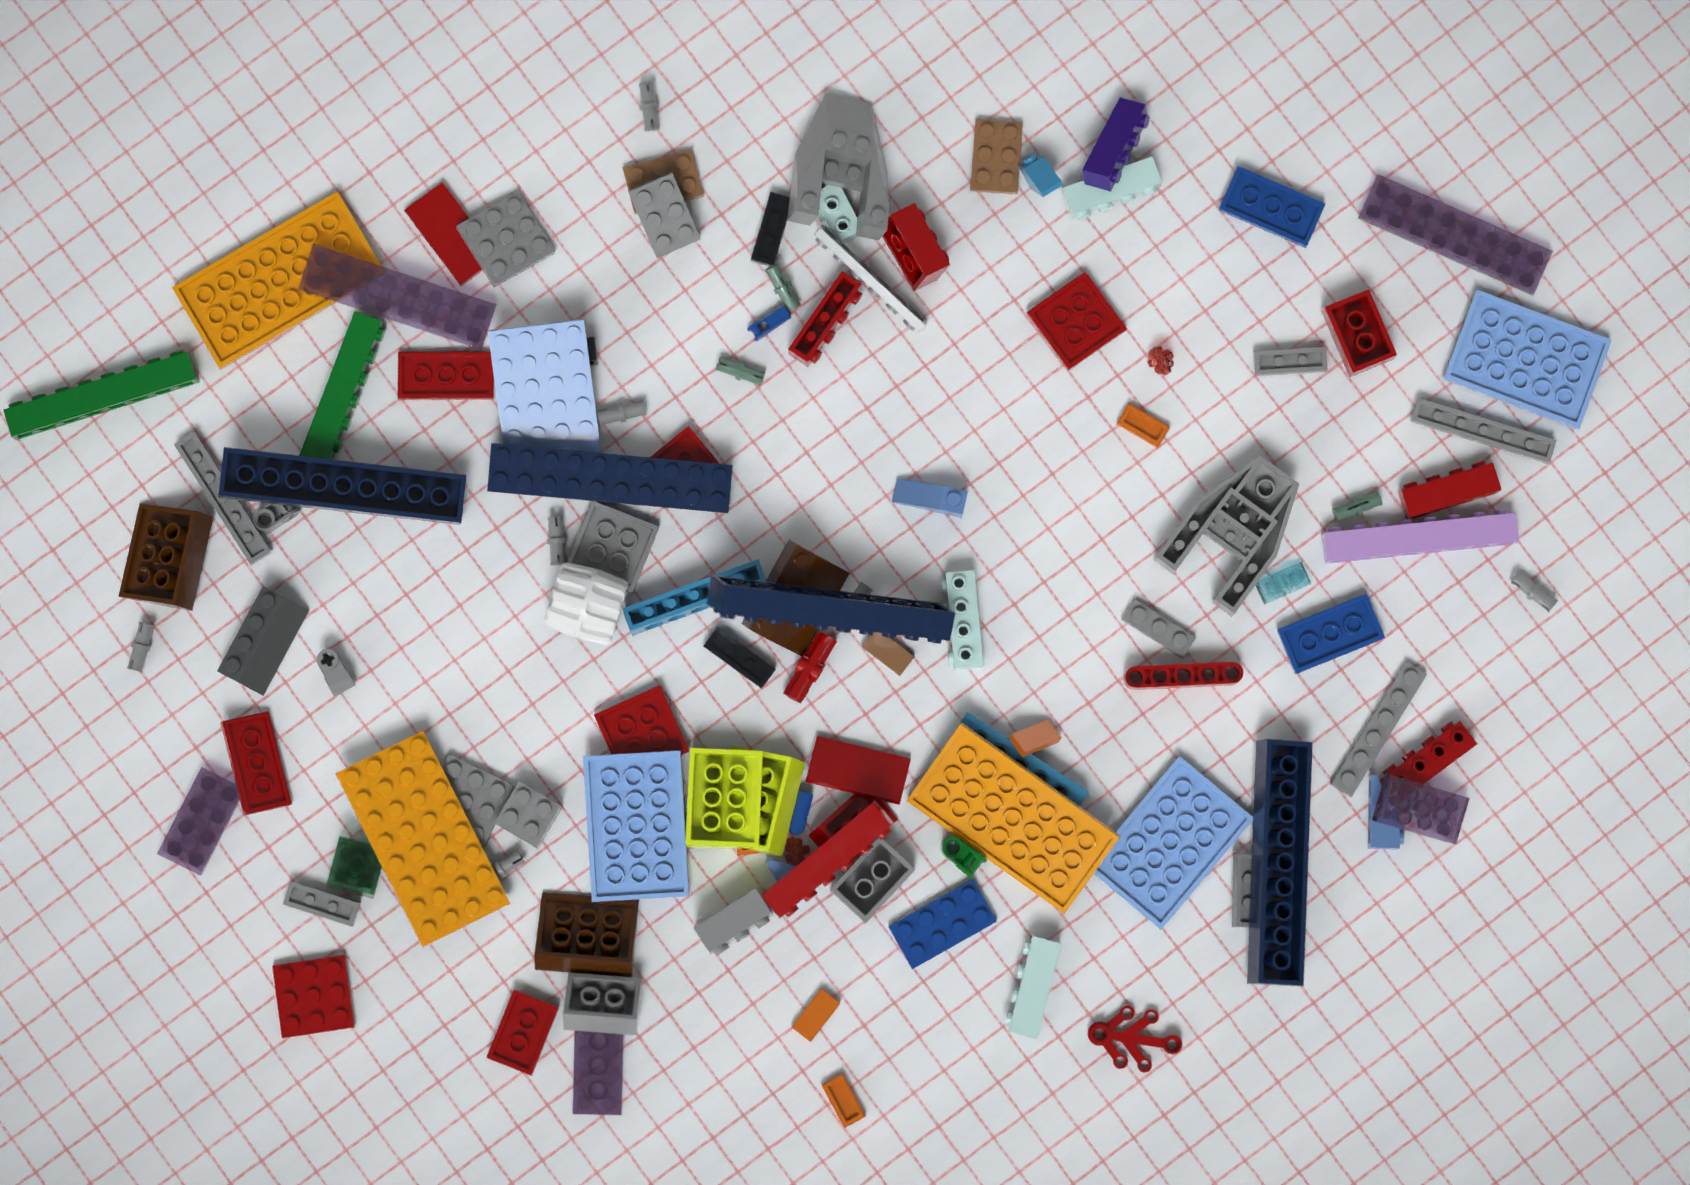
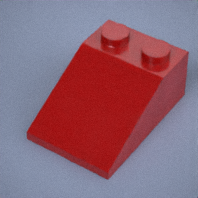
M853 794L808 836L820 847L874 801L879 804L894 823L898 819L881 800ZM860 852L852 859H856L860 855Z

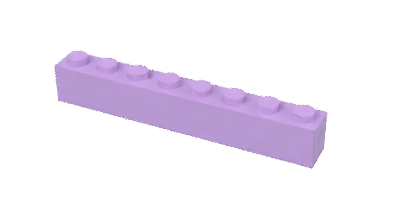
M1509 510L1494 511L1495 515L1485 516V512L1471 513L1469 518H1461V515L1457 514L1446 516L1447 520L1437 521V517L1423 518L1421 523H1413V519L1401 520L1399 525L1390 526L1389 522L1376 523L1375 527L1366 528L1365 524L1353 525L1351 530L1343 531L1341 527H1332L1322 534L1325 564L1513 545L1519 542L1516 513H1509Z

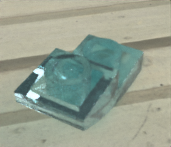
M1302 562L1259 580L1255 586L1265 605L1310 585L1311 582Z

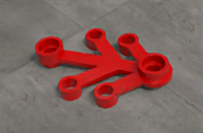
M1131 1006L1122 1007L1120 1013L1107 1023L1098 1021L1089 1027L1088 1038L1090 1042L1096 1046H1103L1113 1059V1065L1118 1069L1125 1068L1128 1064V1059L1125 1055L1118 1052L1112 1041L1122 1042L1137 1062L1138 1070L1143 1073L1151 1070L1152 1062L1144 1057L1135 1044L1163 1048L1168 1054L1179 1053L1183 1046L1182 1040L1177 1035L1158 1038L1137 1034L1149 1024H1154L1158 1021L1159 1014L1153 1009L1147 1010L1144 1013V1017L1123 1032L1112 1030L1124 1020H1131L1134 1017L1135 1011ZM1126 1008L1132 1012L1129 1018L1123 1016V1010ZM1149 1012L1155 1013L1156 1019L1154 1021L1147 1019ZM1097 1029L1104 1031L1103 1038L1099 1039L1095 1036ZM1174 1040L1177 1044L1176 1048H1168V1041ZM1118 1057L1124 1058L1125 1064L1123 1066L1116 1064ZM1143 1060L1149 1063L1147 1070H1143L1140 1067V1063Z

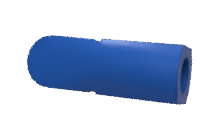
M781 305L749 326L747 330L754 334V340L757 342L791 319V316L786 308ZM765 322L768 329L762 331L760 325Z
M798 791L789 827V832L792 835H800L804 832L814 794Z

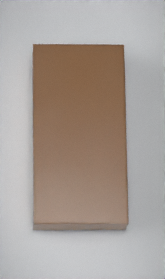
M874 632L862 645L864 650L898 676H901L914 659L912 654L891 638L882 636V633Z

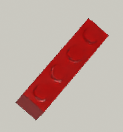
M1485 461L1477 462L1471 465L1472 469L1463 471V468H1457L1449 471V476L1440 478L1439 474L1426 478V483L1417 485L1415 481L1403 485V490L1398 495L1406 520L1499 493L1502 489L1493 462L1486 464Z

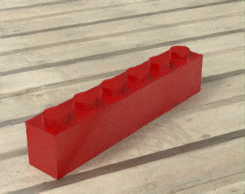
M876 801L872 802L764 892L761 897L779 918L783 915L790 917L799 909L797 904L804 899L808 902L817 894L815 889L819 885L823 884L826 887L836 878L834 873L841 868L845 871L855 862L852 859L859 852L863 856L874 847L871 844L872 841L877 837L882 840L891 833L892 830L889 827L894 822Z

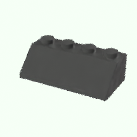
M263 586L217 672L264 696L309 610Z

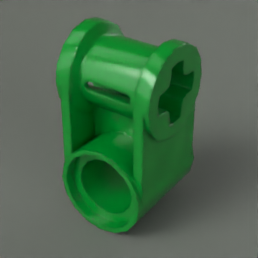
M956 837L947 838L941 844V852L944 857L955 864L960 871L971 879L975 877L974 873L980 865L987 861L979 852ZM950 841L956 842L959 846V851L955 855H950L946 851V845ZM975 858L974 862H973V863L971 864V866L968 868V865H969V864L972 862V860Z

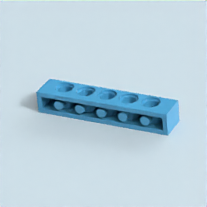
M759 559L714 575L766 581ZM711 576L622 608L631 635H637L711 608L706 604Z
M967 712L962 719V723L976 733L981 734L994 746L1002 748L1015 761H1022L1025 768L1034 774L1043 775L1045 782L1053 788H1063L1066 797L1078 806L1082 804L1089 792L1034 755L1030 754L1022 757L1008 738Z

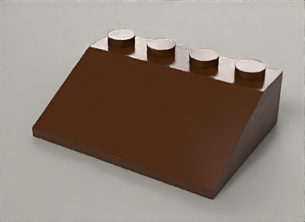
M140 503L118 597L193 611L213 517L193 510Z
M789 539L765 582L840 591L850 573ZM758 618V622L743 620L741 623L749 630L800 656L806 652L818 629L813 628V625L805 624L804 627L791 626L790 622L782 621L781 625L768 623L767 619Z
M542 892L534 953L535 970L632 978L639 900L592 902V896Z

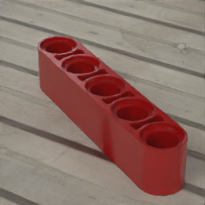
M1236 662L1134 666L1127 670L1123 680L1126 687L1131 690L1232 686L1242 679L1244 672L1241 665ZM1203 669H1210L1214 674L1213 680L1205 681L1201 676V671ZM1226 669H1236L1238 673L1237 679H1228L1225 674ZM1179 670H1186L1190 675L1189 681H1179L1177 672ZM1155 671L1163 672L1166 677L1165 682H1155L1153 673ZM1132 672L1139 673L1142 678L1141 683L1132 684L1128 678L1129 674Z

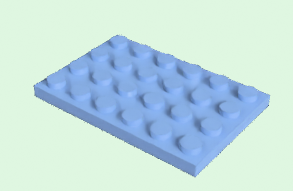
M1476 290L1443 380L1578 430L1580 429L1612 340Z
M584 319L488 330L503 444L602 453Z
M681 750L583 756L592 902L689 896Z
M1179 756L1118 828L1116 833L1120 835V838L1094 872V875L1157 928L1162 930L1251 823L1253 817Z

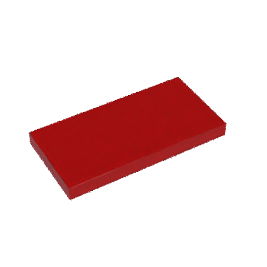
M443 182L404 209V212L460 286H463L483 271L456 229L457 225L468 220L469 217Z
M491 351L398 352V400H494V373Z
M266 711L220 722L243 815L247 816L292 805L269 712Z
M817 736L806 782L900 805L911 758Z

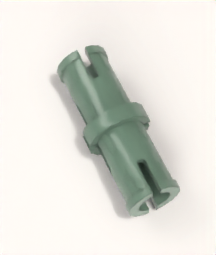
M776 263L765 269L775 287V294L779 295L787 311L790 312L798 308L801 304L791 288V282L787 281L779 264Z
M720 356L718 362L727 365V367L717 364L716 371L735 376V379L739 381L744 379L758 386L762 385L763 380L754 376L764 378L765 371L746 366L745 362L741 361V363Z
M1375 491L1360 498H1351L1350 502L1333 507L1332 511L1336 521L1339 522L1356 514L1358 516L1363 515L1364 511L1381 506L1383 503L1379 492Z

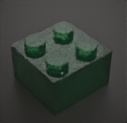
M339 836L326 887L374 899L382 867L371 845Z

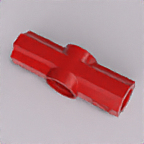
M818 632L807 653L805 652L794 670L796 672L783 692L784 695L795 702L802 703L813 682H816L826 665L825 662L836 645L837 640L826 633Z

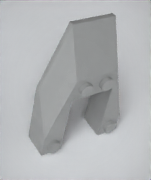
M827 93L824 95L794 156L787 221L810 226L819 215L822 184L860 192L856 236L879 240L885 234L888 228L890 209L887 172L871 103Z
M1260 455L1200 497L1160 550L1154 561L1174 574L1203 534L1242 562L1213 601L1214 605L1232 617L1276 558L1299 483Z

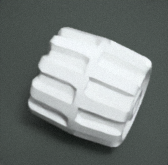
M563 563L560 566L551 593L544 624L549 628L577 639L604 645L610 644L627 593L628 582L596 568Z

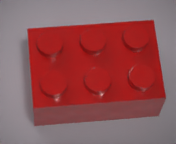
M915 203L891 214L888 218L887 231L882 236L913 291L938 280L950 266L946 251L942 250L939 246L935 232L928 227L923 211L918 209Z
M1369 289L1324 307L1322 311L1323 317L1349 378L1395 359L1397 353Z

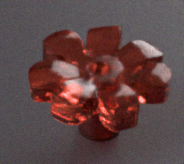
M1160 345L1150 349L1148 355L1151 359L1147 361L1149 367L1155 366L1154 371L1157 374H1169L1171 367L1174 366V361L1172 360L1174 358L1173 353L1169 349L1163 351Z
M789 837L784 848L785 852L788 853L785 855V860L787 863L791 862L793 866H797L805 859L804 855L810 853V847L802 845L803 841L801 838Z

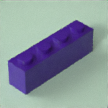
M1119 98L1082 169L1085 185L1111 192L1115 183H1119L1122 169L1130 161L1131 151L1134 147L1138 146L1140 134L1143 128L1146 129L1149 124L1150 116L1147 115L1146 104Z

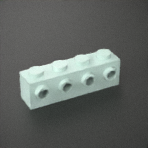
M1152 156L1124 166L1119 183H1115L1111 192L1085 185L1083 180L1063 187L1061 193L1070 218L1077 217L1078 220L1091 216L1090 212L1098 209L1100 212L1110 210L1114 207L1113 204L1121 201L1122 204L1133 202L1136 200V196L1141 194L1145 196L1153 195L1161 188L1162 181Z
M822 184L818 219L820 222L824 220L828 229L845 244L858 237L856 236L858 218L841 187Z
M975 570L946 572L945 579H941L942 594L947 593L948 603H943V605L955 612L950 639L952 650L948 651L949 665L954 666V671L983 668Z
M1032 936L1031 941L1026 940L1023 954L1027 955L1025 965L1020 964L1017 978L1021 979L1019 988L1014 987L1011 1002H1015L1013 1012L1008 1011L1005 1025L1009 1026L1008 1032L1035 1039L1038 1038L1061 943Z

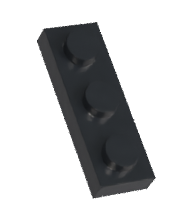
M770 192L751 256L752 262L766 266L775 264L787 224L790 197Z
M719 627L714 630L703 645L705 649L761 689L776 671L774 667Z

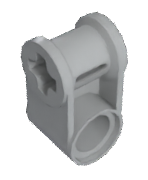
M268 503L255 513L254 523L260 532L271 533L284 523L295 518L301 510L295 506L285 505L288 508V511H286L283 505ZM268 515L272 518L268 526H261L259 524L260 518Z
M324 649L319 652L317 664L334 697L356 686L346 666L344 667L335 651ZM325 655L334 656L335 659L332 660V666L322 664L325 661Z

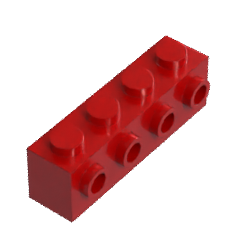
M841 271L788 348V354L807 367L811 363L816 364L823 353L820 351L825 343L829 345L834 338L836 332L833 330L838 323L842 325L850 314L847 310L851 304L856 305L862 297L863 293L860 292L862 284Z
M1450 721L1440 729L1442 731L1441 735L1437 738L1431 735L1421 743L1422 749L1418 752L1411 750L1402 757L1404 761L1398 767L1392 764L1382 772L1385 776L1380 781L1397 803L1477 745V742L1461 721L1456 724Z

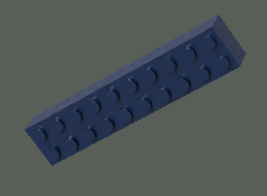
M491 443L487 491L728 513L733 465Z
M224 447L218 498L460 525L462 522L466 475Z
M711 575L706 603L714 609L713 612L719 613L720 617L726 619H735V616H743V619L746 621L758 622V618L767 619L768 623L781 625V622L785 621L790 622V625L795 627H804L805 624L813 625V628L819 630L836 627L837 631L850 633L851 629L859 630L860 634L870 636L874 632L882 633V636L888 638L904 635L905 639L919 641V637L927 638L928 642L938 644L942 640L950 641L955 612L937 602Z
M1277 739L1256 741L1247 984L1304 986L1313 742Z

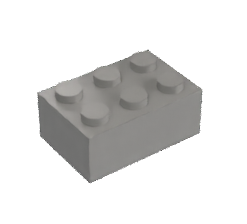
M672 172L628 190L657 258L701 240Z
M879 837L872 844L874 847L861 856L830 889L865 924L915 871L913 866L884 839L880 840Z
M755 888L694 927V930L710 954L715 952L716 955H719L730 948L728 943L736 939L739 942L749 936V929L757 926L759 929L769 923L770 919L768 917L772 913Z
M568 973L563 1010L564 1030L637 1035L642 996V978Z

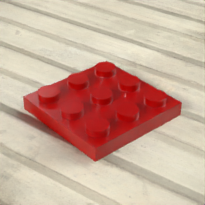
M1083 272L1027 312L1031 321L1067 371H1070L1127 331L1125 325L1086 272Z
M660 685L594 714L611 754L681 750V755L690 752Z
M346 955L272 966L282 1038L355 1028Z

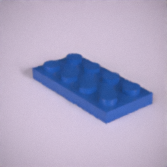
M1238 166L1219 211L1306 248L1326 203Z
M1367 593L1277 629L1295 675L1385 639Z
M972 879L890 925L889 929L910 967L914 969L997 921Z

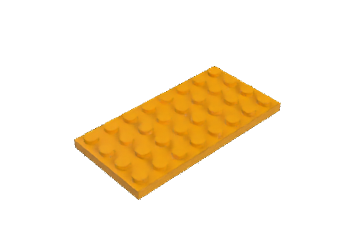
M338 191L176 284L172 289L219 369L222 370L386 274Z
M962 722L906 800L1063 914L1066 913L1120 838L1118 833Z
M424 731L335 773L422 948L510 905V901Z

